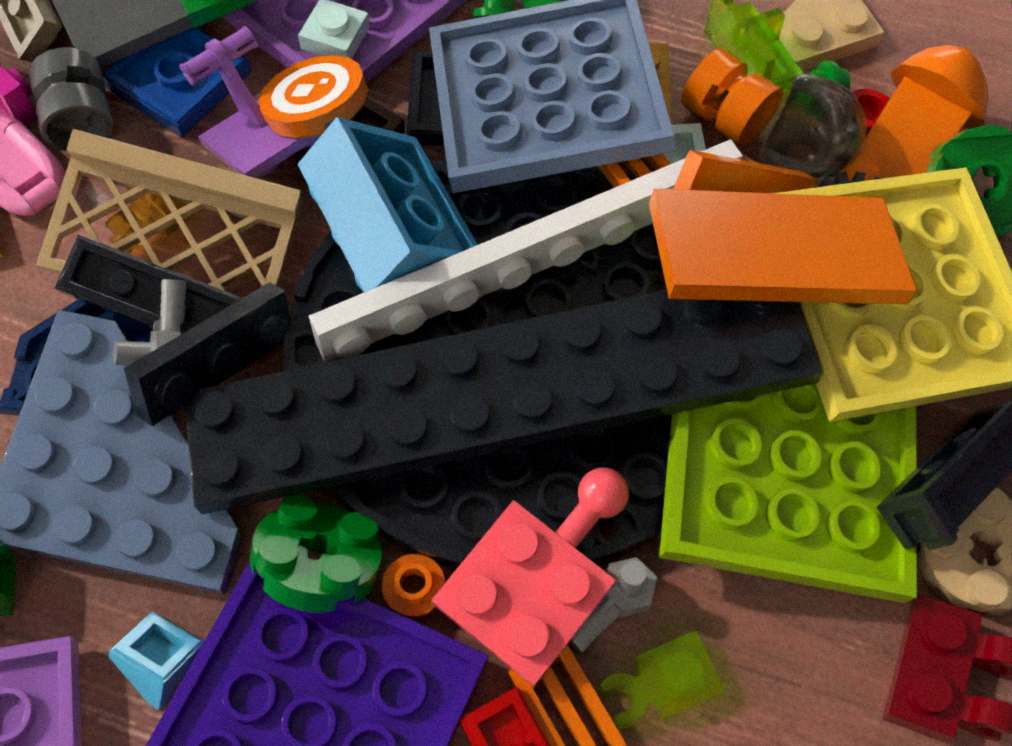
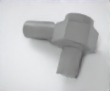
M161 280V318L153 324L150 342L115 341L113 350L114 365L129 366L181 335L180 325L185 321L186 281Z
M637 557L609 563L607 573L616 580L615 585L570 641L569 645L576 652L581 654L618 617L623 618L648 612L658 577Z

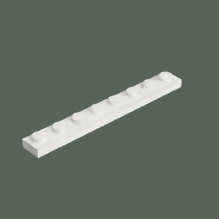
M731 139L701 151L740 160L743 157ZM685 159L309 315L315 342L324 361H332L339 357L357 356L364 352L371 343L392 334L403 335L413 332L425 320L449 310L452 312L464 310L473 305L481 296L500 288H515L526 282L531 275L551 266L563 267L576 261L584 252L605 243L607 245H615L624 241L633 231L653 223L649 207L653 190L673 189Z

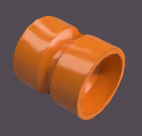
M719 47L707 55L696 67L684 87L681 103L682 106L704 122H710L715 119L716 131L727 139H731L738 147H745L763 131L776 113L783 97V89L760 73L755 72L748 76L747 64L725 48Z

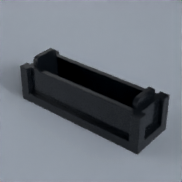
M1012 399L972 413L877 506V509L904 549L913 548L918 543H923L930 550L953 545L958 540L956 535L959 531L958 527L1012 471Z

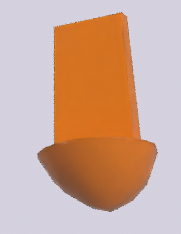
M944 45L927 48L910 56L891 71V78L897 89L845 171H847L849 180L853 179L856 171L866 173L864 181L874 180L875 176L883 179L926 173L930 163V154L937 145L946 142L963 128L971 129L985 124L989 98L988 84L980 62L967 47Z

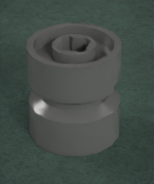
M64 47L48 50L36 57L30 65L29 78L33 98L37 104L36 113L40 133L44 141L53 148L66 151L73 129L109 138L112 135L114 123L109 102L105 95L106 89L101 68L97 59L89 52L77 48Z

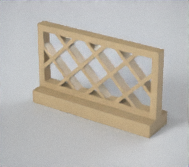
M72 130L66 149L71 158L36 263L37 267L61 274L66 261L56 259L62 239L84 227L91 240L101 243L91 223L121 208L135 232L110 245L112 248L125 251L141 242L152 262L169 270H173L198 257L212 281L208 285L224 290L223 287L252 271L261 286L269 282L276 286L279 285L295 226L298 227L303 209L301 190L80 130ZM82 176L106 182L115 197L85 214L75 199ZM115 185L130 188V190L120 194ZM148 193L162 197L171 213L141 229L127 204ZM172 200L186 203L187 205L177 210ZM73 208L78 217L68 222ZM204 208L218 212L227 229L197 244L183 219ZM228 215L242 218L243 220L233 225ZM178 223L191 248L160 263L147 238ZM259 223L279 228L280 232L275 248L253 259L239 235ZM233 237L247 263L217 279L203 253ZM271 262L265 279L259 268Z

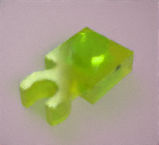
M696 631L637 655L634 662L640 672L639 676L634 677L627 673H616L607 677L598 689L601 697L609 695L614 691H623L629 695L632 701V708L614 717L613 722L617 729H625L635 725L642 717L646 707L653 704L663 722L714 700L725 692Z

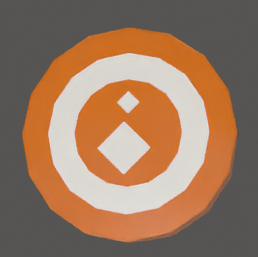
M326 55L298 62L275 75L263 88L258 102L261 114L273 132L280 136L297 139L323 134L327 129L325 124L332 122L336 117L347 120L352 119L365 104L369 90L360 65L345 56Z

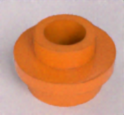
M420 554L402 556L393 561L383 575L382 594L384 600L393 612L406 618L416 619L425 617L437 609L431 600L445 584V576L440 566L427 556ZM417 575L425 580L424 588L414 594L405 592L401 587L403 581L409 576Z

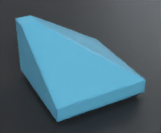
M152 611L109 650V658L147 703L159 711L167 703L186 675L204 642Z

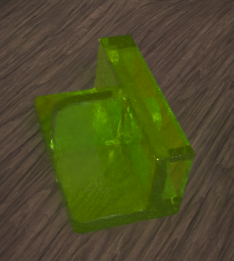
M711 0L704 33L716 49L719 47L725 48L747 64L748 76L755 72L760 73L783 89V93L799 87L803 72L779 41L785 20V14L780 8L759 14L751 1L737 6L734 0Z

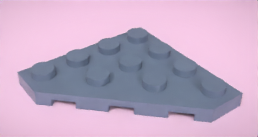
M58 310L0 466V539L13 550L225 595L242 533L227 509L201 514L194 507L189 445L173 417L170 415L152 427L137 416L124 368L127 366L114 365L113 362L115 341H128L117 323L112 320Z

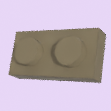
M0 0V21L19 59L33 63L36 57L46 52L49 46L56 41L59 31L63 27L49 0Z

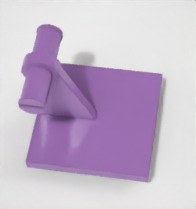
M243 26L239 31L222 41L214 38L207 42L204 52L179 66L181 71L184 72V77L192 86L219 70L238 112L199 135L198 138L205 148L235 172L257 178L272 173L279 166L280 162L297 151L313 146L321 135L296 139L277 135L271 130L261 114L259 99L254 100L232 62L253 48L258 47L257 41L253 40L255 37L246 26ZM332 122L325 124L326 127L328 128V126H329Z

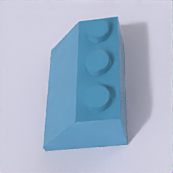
M336 117L297 164L309 186L310 195L318 203L331 228L333 239L341 247L355 274V281L363 292L372 290L478 245L416 137Z

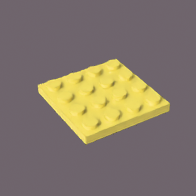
M967 167L775 193L884 198L917 289L908 305L798 302L822 371L819 383H816L829 422L1012 388V271Z

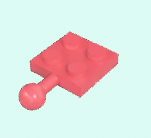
M605 467L596 468L582 478L578 487L579 503L556 532L513 500L431 600L436 608L533 688L539 683L615 585L616 580L576 549L599 518L605 519L616 516L624 509L628 502L629 489L627 482L619 472Z

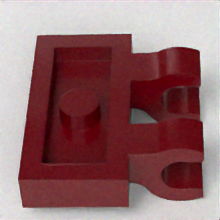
M918 593L917 598L913 599L882 720L945 743L955 739L958 727L997 742L1001 740L1002 733L1012 734L1011 704L989 697L965 694L971 666L1000 678L1012 679V638L1001 635L980 634L979 630L983 615Z

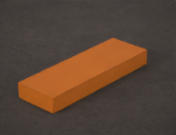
M689 150L673 189L779 193L813 188L816 179L801 171Z

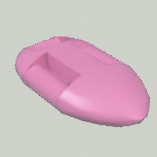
M0 112V207L17 215H36L57 200L66 172L55 154L21 121Z

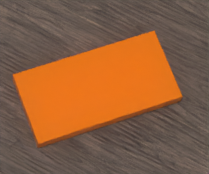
M654 189L650 198L649 207L669 299L908 305L917 292L884 198Z

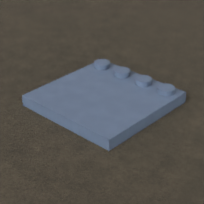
M567 0L429 27L448 176L453 193L675 152L674 132L637 0Z

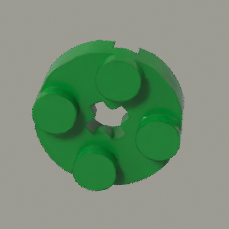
M979 126L958 132L946 142L937 145L930 154V163L926 173L967 167L972 179L976 176L977 169L982 167L984 176L993 177L994 181L993 188L986 189L984 191V198L980 197L997 237L1011 232L1012 131L1000 126Z
M291 495L280 502L278 510L268 514L258 524L252 540L250 567L253 574L257 570V573L264 579L263 590L275 601L287 607L306 612L322 613L335 611L337 601L348 600L355 596V604L364 599L373 589L382 559V548L377 538L378 525L375 521L362 516L358 512H351L331 504L314 502L311 498L304 495ZM308 551L324 553L319 560L307 557Z

